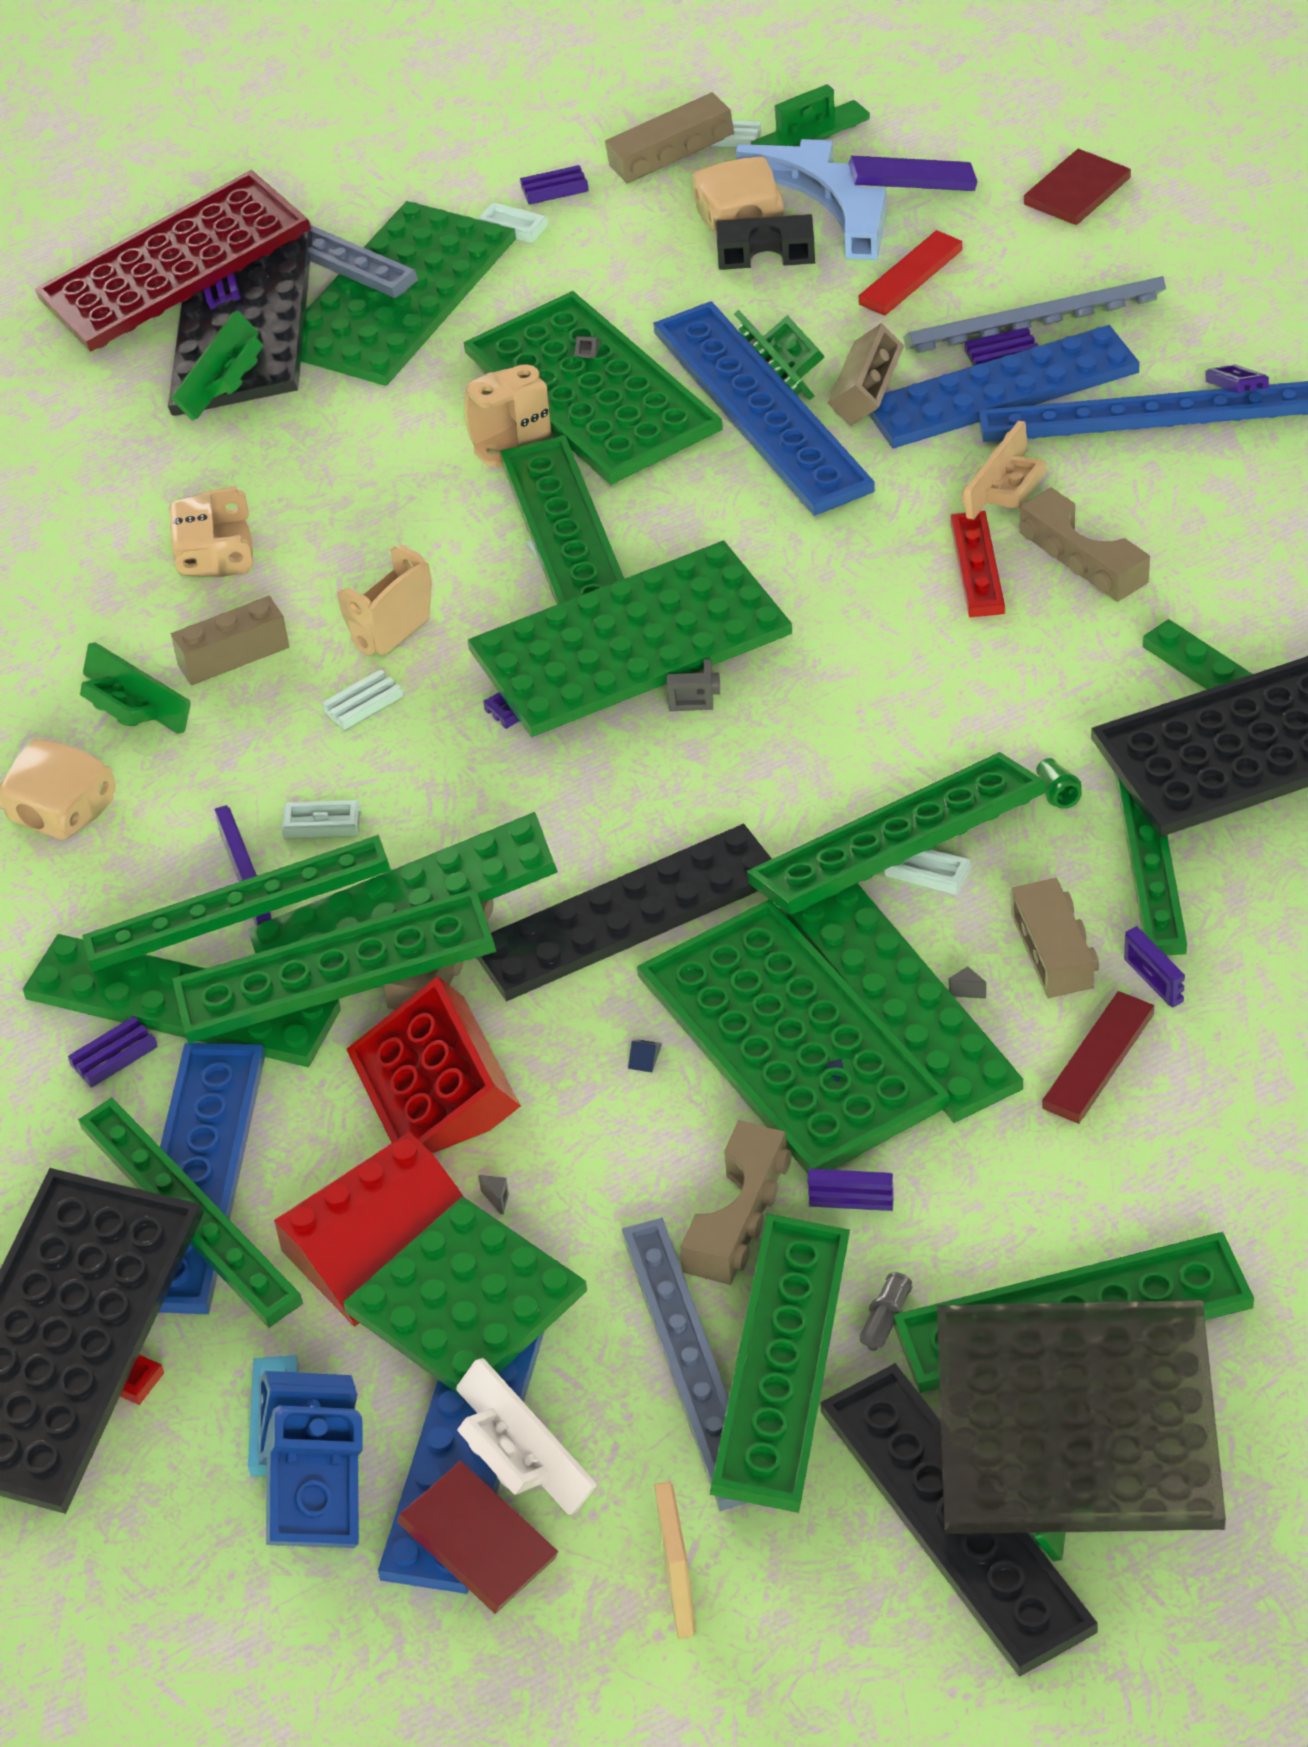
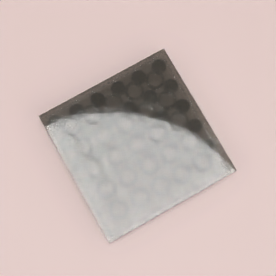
M1203 1300L937 1305L945 1534L1225 1530L1226 1515Z

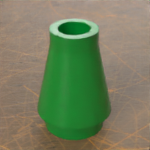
M1052 758L1044 759L1038 764L1036 772L1044 780L1047 801L1061 809L1074 806L1082 795V785L1079 778L1060 766Z

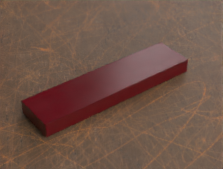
M1117 991L1042 1099V1109L1080 1124L1153 1017L1154 1005Z

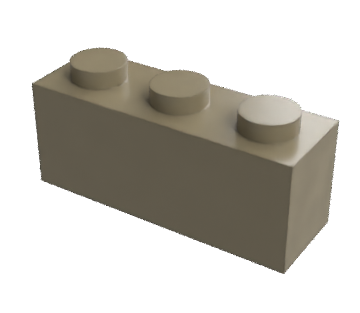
M882 323L853 342L828 401V404L836 414L841 416L849 425H853L879 408L904 348V344Z
M270 595L170 633L177 664L191 686L290 648L284 617Z
M1057 877L1012 887L1011 915L1048 999L1094 988V971L1099 970L1097 953L1094 947L1088 948L1086 944L1084 924L1081 919L1076 920L1073 915L1074 906L1071 895L1068 891L1063 892Z

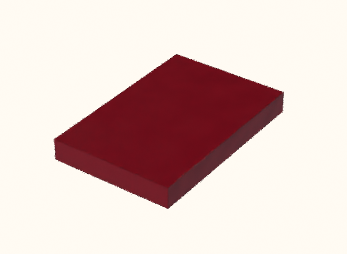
M1078 148L1024 194V205L1078 225L1131 178V169Z
M459 1461L404 1509L397 1519V1522L494 1614L502 1609L553 1562L559 1552L462 1461Z

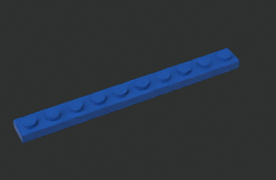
M1308 381L1269 384L1267 389L1258 387L1255 391L1244 389V393H1236L1223 388L979 410V423L983 442H1001L1006 433L1010 432L1018 421L1026 422L1027 438L1036 439L1050 436H1070L1073 434L1104 433L1107 431L1138 430L1141 428L1172 427L1175 425L1206 424L1209 422L1240 421L1243 419L1266 417L1275 418L1278 416L1300 414L1308 415Z

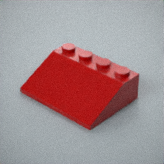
M438 976L346 1049L391 1143L411 1132L431 1153H435L492 1130L521 1107L464 996Z
M408 1132L276 1218L274 1222L281 1251L355 1327L359 1322L345 1312L343 1302L457 1202L463 1194L436 1157L411 1132Z

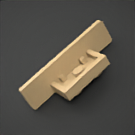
M1018 421L1011 431L1006 433L1003 441L992 451L989 459L978 469L971 482L965 485L962 492V504L965 505L967 519L974 520L986 503L1001 505L1005 508H1020V505L1024 503L1046 474L1045 460L1023 457L1027 452L1026 422Z

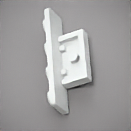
M484 1358L475 1360L456 1389L477 1414L465 1418L457 1431L468 1442L471 1450L487 1463L495 1472L499 1481L509 1488L514 1495L541 1484L568 1515L576 1513L596 1488V1482Z

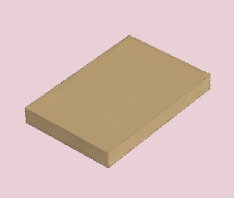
M670 1481L657 1483L654 1486L663 1558L679 1639L694 1636L696 1632L688 1562L674 1486Z

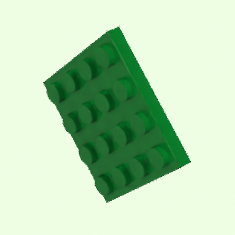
M462 1196L343 1303L345 1312L460 1395L456 1387L475 1360L484 1358L499 1374L587 1292L586 1280Z

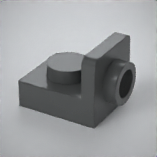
M711 659L704 660V673L667 674L669 711L713 710V695L720 694L719 672L712 673Z

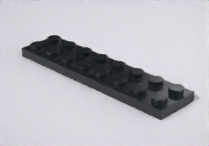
M743 823L491 932L496 952L477 957V960L507 1002L758 892L749 884L747 871L772 858Z
M896 1363L820 1402L822 1415L1019 1677L1098 1633V1622Z

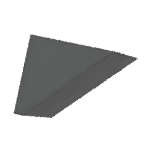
M576 336L574 357L595 359L602 340L596 337Z
M967 966L949 978V992L954 997L986 998V981Z
M478 1175L481 1192L500 1214H504L509 1196L507 1178Z

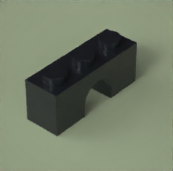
M812 214L716 221L719 270L751 268L752 257L764 251L778 253L783 259V266L815 264Z

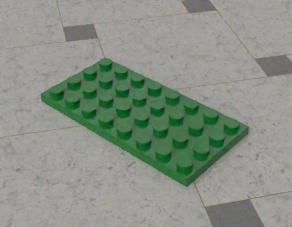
M406 201L363 248L414 269L418 281L411 285L403 294L393 298L338 274L306 309L301 362L387 386L516 240L515 229L428 207L416 202Z
M574 291L463 342L465 353L487 373L519 365H532L536 367L539 371V377L547 386L551 431L557 437L565 435L571 450L610 485L723 430L722 419ZM576 336L596 337L602 340L595 359L574 357Z
M723 540L468 639L469 651L529 735L534 737L667 684V674L695 673L704 669V660L711 659L713 666L791 635L792 623Z
M770 899L637 966L638 977L764 1124L769 1128L786 1132L787 1149L791 1150L792 1156L807 1174L809 1169L833 1170L946 1108V1103L950 1101L949 1093ZM842 1058L844 1069L837 1067L825 1068L829 1062ZM832 1075L841 1076L840 1081L836 1082Z

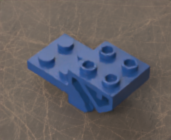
M264 1371L259 1377V1465H266V1545L355 1548L359 1544L358 1455L363 1451V1424L361 1414L355 1409L358 1394L351 1375Z

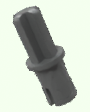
M889 1273L878 1298L873 1299L869 1305L870 1315L860 1334V1342L867 1345L869 1350L876 1351L878 1347L884 1346L894 1325L893 1314L902 1312L901 1309L913 1288L910 1278L902 1273Z

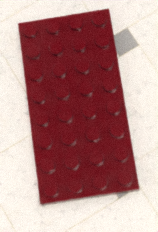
M251 169L35 288L39 300L91 352L106 346L109 341L133 331L143 322L160 316L165 310L179 302L187 301L195 293L208 286L215 285V282L231 273L244 269L249 263L258 258L271 254L283 244L298 239L303 233L309 231L311 226L307 217Z

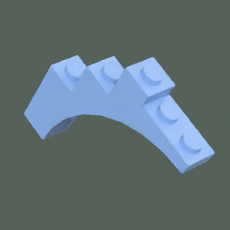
M801 139L800 147L737 145L736 160L765 157L772 169L775 183L805 193L820 202L834 215L844 233L846 259L878 260L887 215L886 187L855 185L848 163H833V140Z

